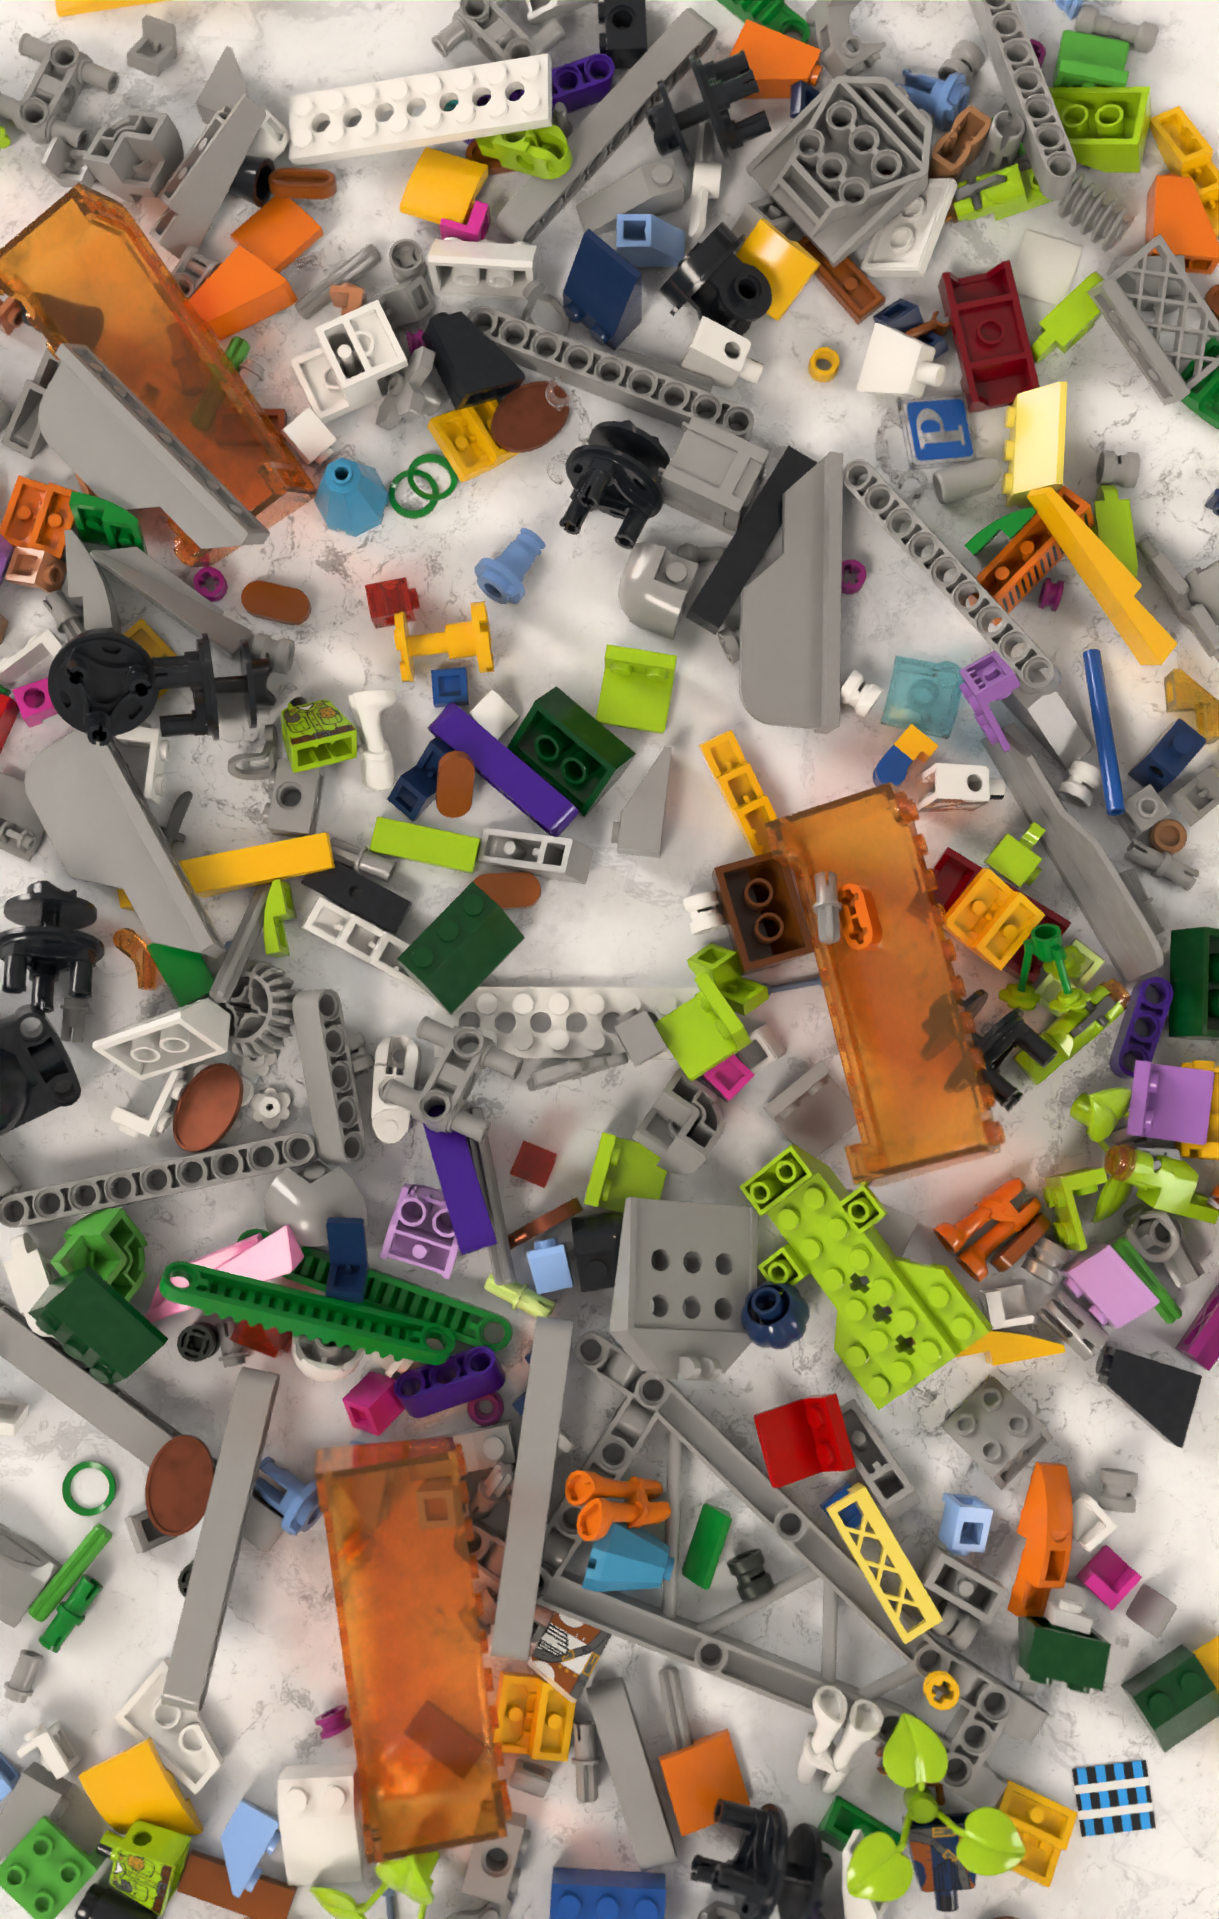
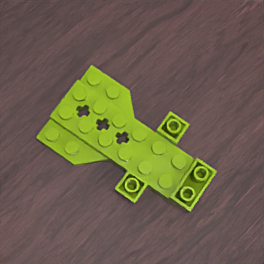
M792 1144L739 1186L759 1215L763 1216L767 1213L788 1242V1244L781 1247L758 1265V1269L767 1281L777 1284L786 1282L795 1286L810 1274L814 1277L837 1309L834 1350L878 1410L910 1390L993 1329V1326L947 1266L913 1262L909 1258L895 1255L874 1227L888 1212L866 1183L850 1194L828 1165L795 1144ZM866 1275L870 1281L866 1285H864L860 1280V1277ZM888 1305L892 1313L886 1315L882 1308ZM911 1336L914 1339L915 1344L913 1346H909L906 1343L905 1338H909Z

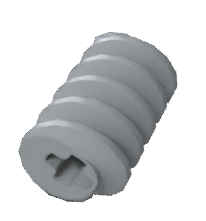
M1081 174L1072 183L1070 193L1060 200L1058 207L1061 205L1059 217L1063 219L1072 213L1069 222L1072 227L1077 226L1083 221L1080 233L1086 235L1093 230L1091 236L1093 243H1097L1104 238L1101 248L1106 252L1118 243L1135 217L1128 222L1125 221L1128 211L1126 207L1116 214L1114 209L1117 200L1115 199L1104 205L1105 191H1102L1096 197L1092 196L1095 183H1091L1083 189L1081 186L1085 176Z

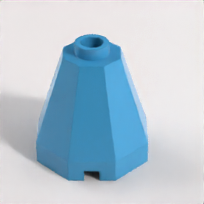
M339 458L329 463L324 470L314 502L328 529L334 531L341 530L346 532L347 535L357 537L382 523L383 512L389 502V494L375 468L345 458Z
M626 1522L612 1523L607 1534L593 1543L582 1588L594 1592L660 1588L662 1579L670 1580L675 1558L669 1557L670 1547L644 1528H627Z

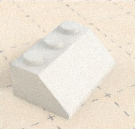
M454 237L445 238L444 240L434 239L427 258L434 295L527 300L523 296V290L527 284L537 279L538 275L537 246L521 241L512 244H502L488 239L479 240L478 242L462 241Z
M209 998L123 1027L94 1041L92 1048L139 1080H144L226 1053L231 1014Z

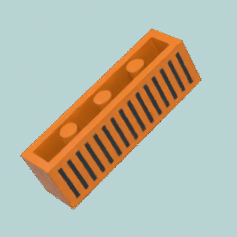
M1063 486L1057 492L1058 495L1091 528L1094 525L1091 505L1069 488ZM1037 513L975 578L1009 614L1064 557L1065 553ZM973 593L968 597L971 606L977 603L979 593ZM995 618L991 623L997 626L1002 621V618Z

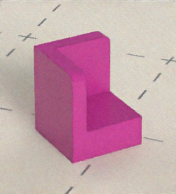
M475 201L466 225L441 218L439 227L442 240L449 237L469 242H478L485 239L491 224L489 204Z
M732 1055L707 1071L702 1076V1079L728 1103L755 1075L735 1055Z
M369 1372L342 1399L352 1427L380 1436L405 1410L394 1391V1384L397 1379L376 1372Z
M1104 1545L1076 1575L1111 1610L1123 1600L1142 1578L1107 1545Z

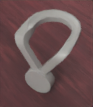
M539 279L531 281L523 290V296L528 302L522 313L521 320L536 325L531 318V312L537 299L548 302L558 311L563 319L561 328L555 333L565 337L570 328V319L565 314L564 308L554 296L544 293L545 286Z
M274 724L265 725L266 742L261 753L239 754L229 759L227 768L232 776L243 780H261L270 777L272 768H276L274 747L278 745L276 726ZM269 758L268 769L245 771L235 766L241 761H257Z
M1136 1204L1124 1212L1123 1218L1129 1224L1125 1232L1126 1238L1140 1256L1152 1263H1162L1171 1259L1176 1254L1180 1245V1236L1165 1211L1158 1209L1147 1211L1143 1204ZM1157 1218L1168 1230L1170 1244L1164 1252L1151 1254L1143 1248L1135 1233L1140 1220Z

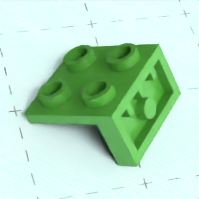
M1064 30L1051 87H1126L1129 72L1124 70L1130 45L1129 42Z
M43 1816L1 1863L0 1887L34 1919H55L100 1868L106 1857L96 1853L98 1845L90 1854L85 1850L82 1851L47 1816Z

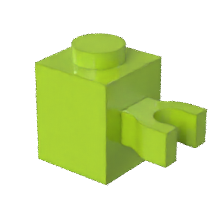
M1032 822L1019 840H1016L1008 833L1005 834L983 863L1017 888H1021L1024 883L1030 886L1042 871L1038 866L1042 858L1032 852L1031 849L1046 830L1036 822Z

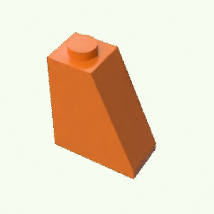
M746 20L730 56H733L744 50L749 67L753 71L759 88L758 93L751 94L742 99H790L792 84L802 80L808 85L816 87L823 71V66L819 65L821 49L750 20Z
M1174 173L1156 175L1147 193L1145 245L1161 234L1174 255H1184L1186 273L1212 274L1219 263V242L1192 178L1180 177ZM1154 248L1147 256H1160V254Z
M238 245L184 305L192 315L190 319L191 324L201 334L206 335L209 332L221 341L293 305L298 299L286 278L244 247Z

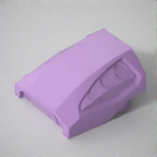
M405 1183L402 1186L391 1218L380 1258L385 1260L388 1258L422 1267L443 1275L442 1278L449 1280L456 1262L459 1246L443 1192L425 1185Z

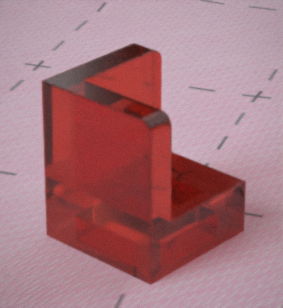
M523 1140L510 1175L545 1188L559 1155Z

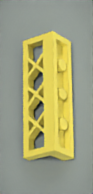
M857 1482L847 1489L848 1495L825 1509L902 1642L907 1644L942 1622L943 1619L867 1488L860 1482ZM855 1503L862 1515L859 1529L845 1526L838 1512ZM866 1525L869 1527L871 1532L865 1531ZM849 1532L858 1534L856 1544ZM864 1536L875 1539L880 1546L879 1562L864 1559L860 1553ZM886 1558L891 1566L885 1564ZM868 1566L877 1568L875 1577ZM883 1570L894 1572L901 1583L898 1596L882 1591L880 1582ZM905 1592L907 1593L910 1599L904 1598ZM888 1599L896 1601L895 1610H893ZM903 1603L914 1606L922 1619L921 1622L907 1631L899 1620Z

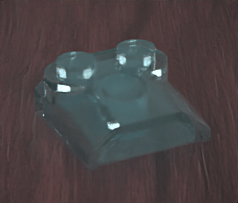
M895 656L893 673L880 724L905 730L913 724L926 735L949 739L962 693L958 685L964 683L959 673L961 668L949 661L934 663Z

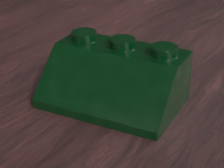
M557 686L535 700L507 746L512 753L568 799L584 817L617 782L636 755L633 750Z
M472 881L397 958L399 967L452 1015L525 937L502 908Z
M1196 927L1171 930L1169 983L1173 989V999L1169 1008V1037L1219 1041V929Z
M89 1265L54 1279L28 1312L36 1320V1325L41 1331L53 1335L63 1344V1349L69 1356L80 1359L90 1368V1373L96 1380L108 1385L127 1379L168 1341V1338Z

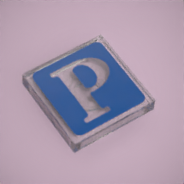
M965 394L901 399L897 403L910 470L950 467L977 458Z

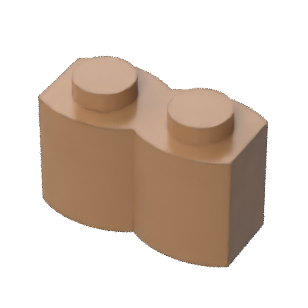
M974 106L965 108L956 117L951 132L943 135L935 144L930 157L928 179L954 178L956 183H958L965 166L974 162L980 155L992 119Z

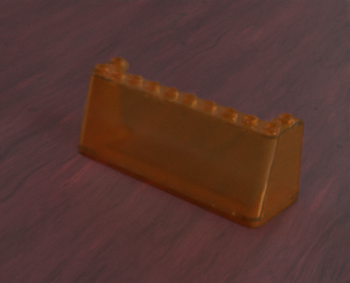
M78 183L0 249V295L4 296L6 294L21 301L27 310L25 316L35 329L41 330L47 339L46 347L56 359L60 360L55 354L61 343L86 345L267 529L315 497L317 492L315 485L137 222L120 202ZM170 517L167 519L169 527L177 535L174 538L176 545L173 548L174 553L183 564L189 565V567H211L241 547L201 549Z
M892 782L764 823L773 858L793 870L862 1142L845 1146L853 1184L872 1187L892 1184L1000 1153V1144L1006 1143L1003 1127L1000 1121L994 1122L991 1107L996 1106L993 1090L990 1084H984L981 1070L986 1069L984 1056L980 1047H974L971 1033L976 1032L975 1022L971 1012L965 1011L961 997L966 996L965 985L961 975H955L952 961L957 960L956 951L952 940H946L942 926L947 925L946 914L942 904H936L933 891L938 889L937 880L932 868L927 869L924 856L929 853L927 843L923 834H918L914 821L919 820V813L914 800H908L906 792L900 791ZM828 871L836 873L838 876L837 890L848 883L861 884L870 889L882 929L881 942L875 949L863 951L851 948L845 940L840 917L839 942L828 945L819 941L817 914L813 911V905L816 903L814 876L817 873L825 872L826 885ZM854 894V898L850 900L851 906H855L854 902L859 899L858 894ZM863 928V932L859 934L860 940H863V936L868 934L867 928Z
M453 1436L316 1449L315 1478L320 1513H324L361 1790L362 1830L367 1865L403 1858L412 1854L418 1855L508 1837L506 1821L513 1820L506 1779L499 1780L497 1767L504 1766L501 1742L494 1743L492 1730L499 1728L496 1704L489 1705L487 1692L494 1691L491 1667L484 1668L482 1654L489 1653L486 1630L479 1631L477 1617L484 1616L481 1592L474 1593L472 1579L479 1578L476 1555L469 1556L467 1542L474 1541L471 1517L464 1518L462 1504L469 1503L466 1480L460 1481L461 1476H467L465 1456L462 1451L461 1442L454 1443Z

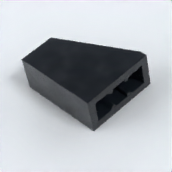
M462 311L452 314L441 312L434 315L429 320V324L421 336L426 348L435 352L433 363L456 411L504 398L510 392L520 387L526 378L523 371Z
M1107 1346L1105 1353H1100L1096 1363V1373L1099 1374L1097 1381L1164 1441L1183 1448L1202 1376Z

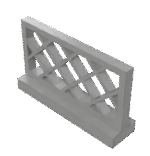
M1161 234L1154 237L1107 278L1097 283L1087 292L1164 406L1184 399L1191 393L1190 389L1219 366V354L1216 357L1204 356L1206 337L1216 338L1219 343V321ZM1154 248H1156L1163 259L1161 272L1146 270L1147 255ZM1136 263H1138V268H1133V266ZM1124 273L1137 275L1134 294L1125 293L1117 282V279ZM1145 276L1160 278L1157 297L1142 295ZM1168 280L1178 281L1182 287L1180 301L1165 299ZM1141 302L1156 304L1154 323L1144 322L1140 316ZM1164 305L1179 307L1177 326L1162 324ZM1187 308L1196 309L1200 314V329L1185 328ZM1161 330L1176 332L1173 352L1163 350L1159 344ZM1184 334L1198 336L1196 355L1181 353ZM1180 359L1195 361L1193 376L1186 382L1178 372ZM1203 362L1208 363L1202 368Z

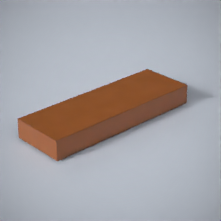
M807 236L798 241L807 252L821 263L814 275L858 325L885 304V297L849 256L833 268L828 259Z
M192 1849L177 1891L253 1919H287L298 1887L294 1885L288 1886L285 1882L261 1874L252 1892L244 1889L240 1898L232 1894L226 1862Z

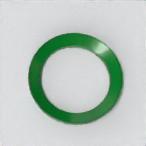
M424 454L415 458L407 472V480L411 489L418 496L432 501L449 497L454 492L458 481V476L448 460L436 454ZM424 463L441 465L450 475V486L440 494L433 495L423 492L414 482L416 468Z
M416 469L414 476L427 480L431 485L432 494H439L437 483L433 477L422 470ZM408 470L393 479L389 487V500L391 506L399 515L409 519L422 518L434 510L438 500H430L424 508L416 511L402 508L395 499V490L398 483L407 477Z
M85 1461L75 1465L66 1474L62 1484V1495L66 1505L73 1512L82 1516H94L103 1512L111 1505L116 1494L114 1475L108 1467L96 1461ZM85 1468L100 1470L105 1474L109 1482V1494L106 1500L95 1508H84L78 1505L71 1495V1482L74 1476Z

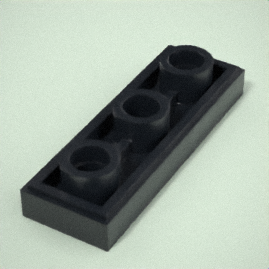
M334 861L335 868L304 876L301 883L306 887L393 934H396L412 906V902L336 861ZM363 889L361 898H352L354 890Z

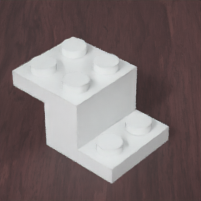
M378 300L314 328L321 347L290 360L313 412L323 424L382 398L377 380L408 366L407 359Z

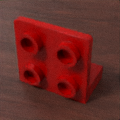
M836 1393L810 1395L754 1415L755 1426L773 1488H780L821 1472L846 1471L856 1467Z

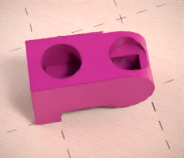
M48 678L12 689L22 718L29 728L43 723L42 720L58 714L49 696Z

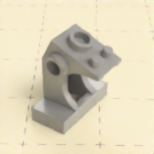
M818 0L806 12L809 27H816L822 63L833 79L837 76H857L866 68L869 69L875 62L881 59L879 52L886 46V42L862 43L859 37L852 34L849 26V17L852 10L861 0ZM847 44L852 45L854 53L847 49Z

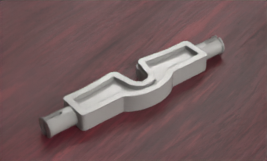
M1149 537L1142 539L1136 544V548H1138L1148 562L1146 568L1164 592L1171 609L1182 624L1191 630L1208 656L1212 657L1214 655L1219 662V628L1202 604L1192 606L1189 602L1190 587L1164 552L1159 553L1149 540Z

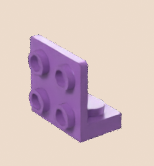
M993 651L959 670L964 683L958 686L967 703L972 707L973 715L983 733L985 732L991 745L999 743L1003 751L1007 752L1011 750V747L988 704L992 701L1005 699L1014 689L1021 685L1009 665L996 651Z
M1136 1060L1127 1135L1205 1145L1210 1117L1214 1072Z

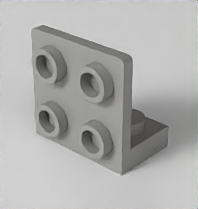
M823 1060L816 1063L763 1107L792 1144L800 1147L815 1158L863 1119L860 1111L829 1076L828 1073L831 1070Z
M993 1376L942 1425L945 1432L985 1471L1001 1490L1053 1439L1046 1426Z

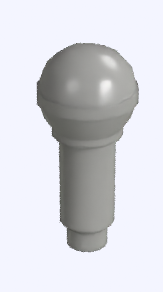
M558 102L553 109L554 120L552 124L561 128L567 139L573 132L571 122L567 120L566 107L563 103Z
M685 543L678 547L676 556L695 563L717 561L721 558L726 548L721 546L698 548V546Z

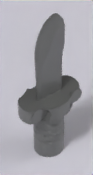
M190 791L182 793L177 798L167 826H160L171 848H173L175 841L182 843L185 841L186 835L179 833V829L192 800L193 794Z

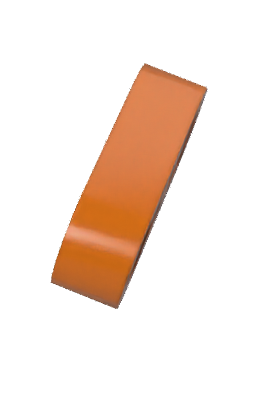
M855 883L845 884L838 890V901L842 903L839 917L845 940L853 949L873 950L879 945L882 938V929L873 895L870 889L864 885ZM854 894H858L859 899L854 902L855 906H851L850 900L854 898ZM863 928H867L868 934L863 936V940H860L859 934L863 932Z

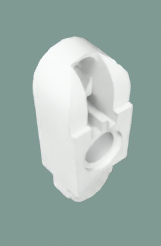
M392 1035L383 1039L375 1053L371 1110L372 1129L375 1131L378 1139L388 1144L398 1143L404 1139L407 1133H410L412 1116L409 1110L389 1101H384L382 1099L384 1089L393 1078L397 1082L417 1090L421 1069V1050L414 1040L404 1035ZM398 1050L406 1052V1059L402 1063H396L394 1060V1054Z
M25 1232L10 1239V1251L13 1260L3 1265L19 1312L25 1315L31 1330L40 1336L55 1338L53 1335L41 1331L36 1325V1320L28 1312L54 1279L60 1276L50 1263L51 1260L43 1258L30 1235Z

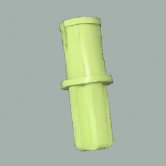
M493 1272L485 1282L484 1288L512 1304L513 1310L519 1308L535 1318L537 1316H551L556 1302L529 1289V1284L527 1283L521 1285L515 1281L511 1284L499 1286L494 1283Z

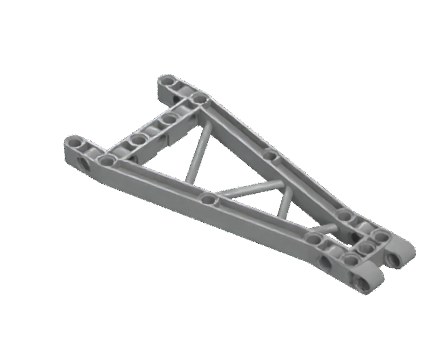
M596 1331L583 1333L577 1339L575 1345L577 1360L583 1366L596 1373L598 1378L626 1396L580 1470L595 1472L602 1477L620 1481L657 1419L660 1420L669 1429L666 1502L669 1503L671 1515L665 1520L664 1543L670 1547L669 1557L675 1558L670 1580L663 1579L662 1609L618 1591L594 1592L582 1588L584 1577L564 1570L583 1540L578 1534L577 1525L570 1524L565 1520L564 1512L571 1507L582 1510L585 1505L573 1506L569 1504L564 1494L547 1521L540 1572L543 1576L544 1584L538 1588L536 1604L813 1716L815 1714L812 1702L817 1689L825 1685L833 1686L843 1693L847 1701V1716L841 1726L843 1728L846 1726L851 1707L855 1701L861 1699L869 1700L876 1704L883 1714V1719L887 1716H895L899 1721L901 1714L904 1712L917 1717L916 1714L904 1706L884 1699L881 1696L919 1675L925 1680L927 1675L933 1671H946L953 1676L959 1686L960 1696L958 1703L961 1705L944 1733L941 1731L939 1734L935 1733L946 1749L948 1761L958 1758L962 1760V1765L955 1772L946 1771L944 1778L939 1783L977 1808L984 1806L995 1808L1008 1782L990 1768L986 1761L1002 1732L1013 1739H1022L1032 1744L1049 1713L968 1658L952 1651L935 1640L927 1631L904 1644L858 1564L781 1488H773L769 1477L669 1379H655L656 1371H641L620 1344H616ZM594 1339L600 1343L602 1351L598 1357L587 1358L582 1354L581 1344L585 1340ZM655 1379L662 1383L664 1390L659 1397L649 1398L643 1393V1385L648 1380ZM610 1443H617L623 1448L624 1455L620 1460L610 1461L604 1456V1448ZM683 1444L808 1565L774 1584L775 1586L770 1591L758 1597L744 1600L701 1624L677 1615ZM789 1513L797 1515L799 1517V1524L795 1529L787 1531L780 1527V1520L784 1515ZM469 1519L463 1522L454 1538L456 1552L479 1568L488 1577L500 1583L506 1534L500 1530L493 1529L478 1519ZM468 1530L476 1531L481 1536L482 1543L477 1547H469L464 1543L462 1534ZM819 1577L824 1581L821 1673L719 1632ZM838 1596L908 1664L862 1689L837 1680ZM888 1599L893 1610H895L896 1601ZM902 1607L899 1620L907 1631L918 1624V1622ZM713 1643L721 1648L720 1654L713 1659L703 1657L701 1650L706 1644ZM934 1650L937 1652V1658L933 1664H920V1657L925 1651ZM943 1681L941 1686L934 1684L933 1687L948 1696L950 1694L946 1686L948 1682ZM992 1692L1001 1694L997 1705L993 1707L984 1706V1700L988 1694ZM970 1726H981V1733L977 1738L973 1740L965 1738V1732ZM880 1728L877 1735L871 1739L886 1744L894 1729L883 1730Z

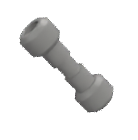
M1088 4L1081 6L1074 25L1076 32L1086 34L1095 32L1105 36L1108 34L1120 38L1119 40L1132 43L1135 51L1146 54L1152 51L1159 32L1156 24L1143 22L1138 26L1128 22L1121 23L1113 20L1111 17L1099 14L1098 7Z

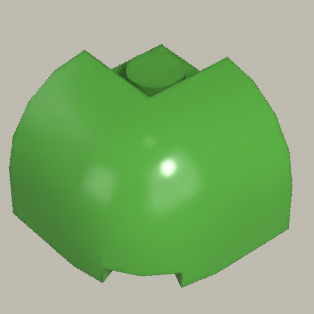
M122 1208L101 1209L84 1216L63 1234L67 1242L50 1263L61 1276L89 1265L129 1302L141 1287L148 1274L143 1271L145 1263L144 1247L148 1245L143 1234Z

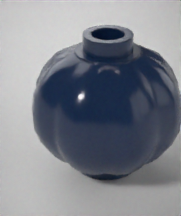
M772 1281L762 1283L758 1288L753 1289L747 1294L745 1305L741 1311V1322L747 1330L749 1338L759 1347L773 1348L775 1350L788 1348L793 1342L799 1341L806 1331V1324L810 1318V1309L806 1300L795 1286L786 1282L783 1284L773 1283ZM751 1307H753L757 1314V1323L753 1321Z

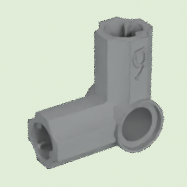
M1169 1216L1180 1236V1245L1176 1254L1171 1259L1162 1262V1265L1173 1285L1179 1287L1193 1282L1205 1272L1183 1234L1181 1223L1176 1218ZM1157 1218L1145 1219L1144 1222L1138 1224L1135 1230L1141 1245L1151 1254L1164 1252L1170 1244V1234L1163 1240L1157 1239L1155 1228L1160 1223ZM1123 1232L1105 1243L1111 1246L1119 1238H1126V1233Z

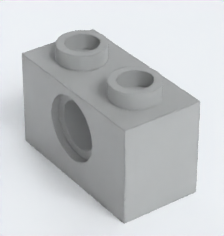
M278 759L277 769L272 768L269 777V788L273 789L271 803L267 802L265 804L263 822L267 824V829L272 834L295 838L316 834L326 774L322 766L293 773L289 760ZM300 792L301 800L297 805L293 807L285 805V799L290 793Z
M934 1545L918 1575L924 1587L989 1625L992 1624L1009 1592L996 1579L937 1545Z
M484 1803L461 1893L505 1905L508 1891L515 1893L521 1873V1868L515 1867L518 1853L526 1854L531 1830L525 1829L527 1815ZM493 1848H500L506 1852L508 1857L502 1861H496L489 1856L488 1852Z

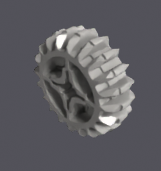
M247 961L230 1001L227 1003L215 1002L231 1014L227 1050L232 1051L237 1056L258 1058L262 1057V1055L274 1054V1048L284 1047L283 1038L293 1036L289 1028L295 1024L292 1002L297 992L291 989L294 981L285 977L286 972L281 968H277L268 962Z

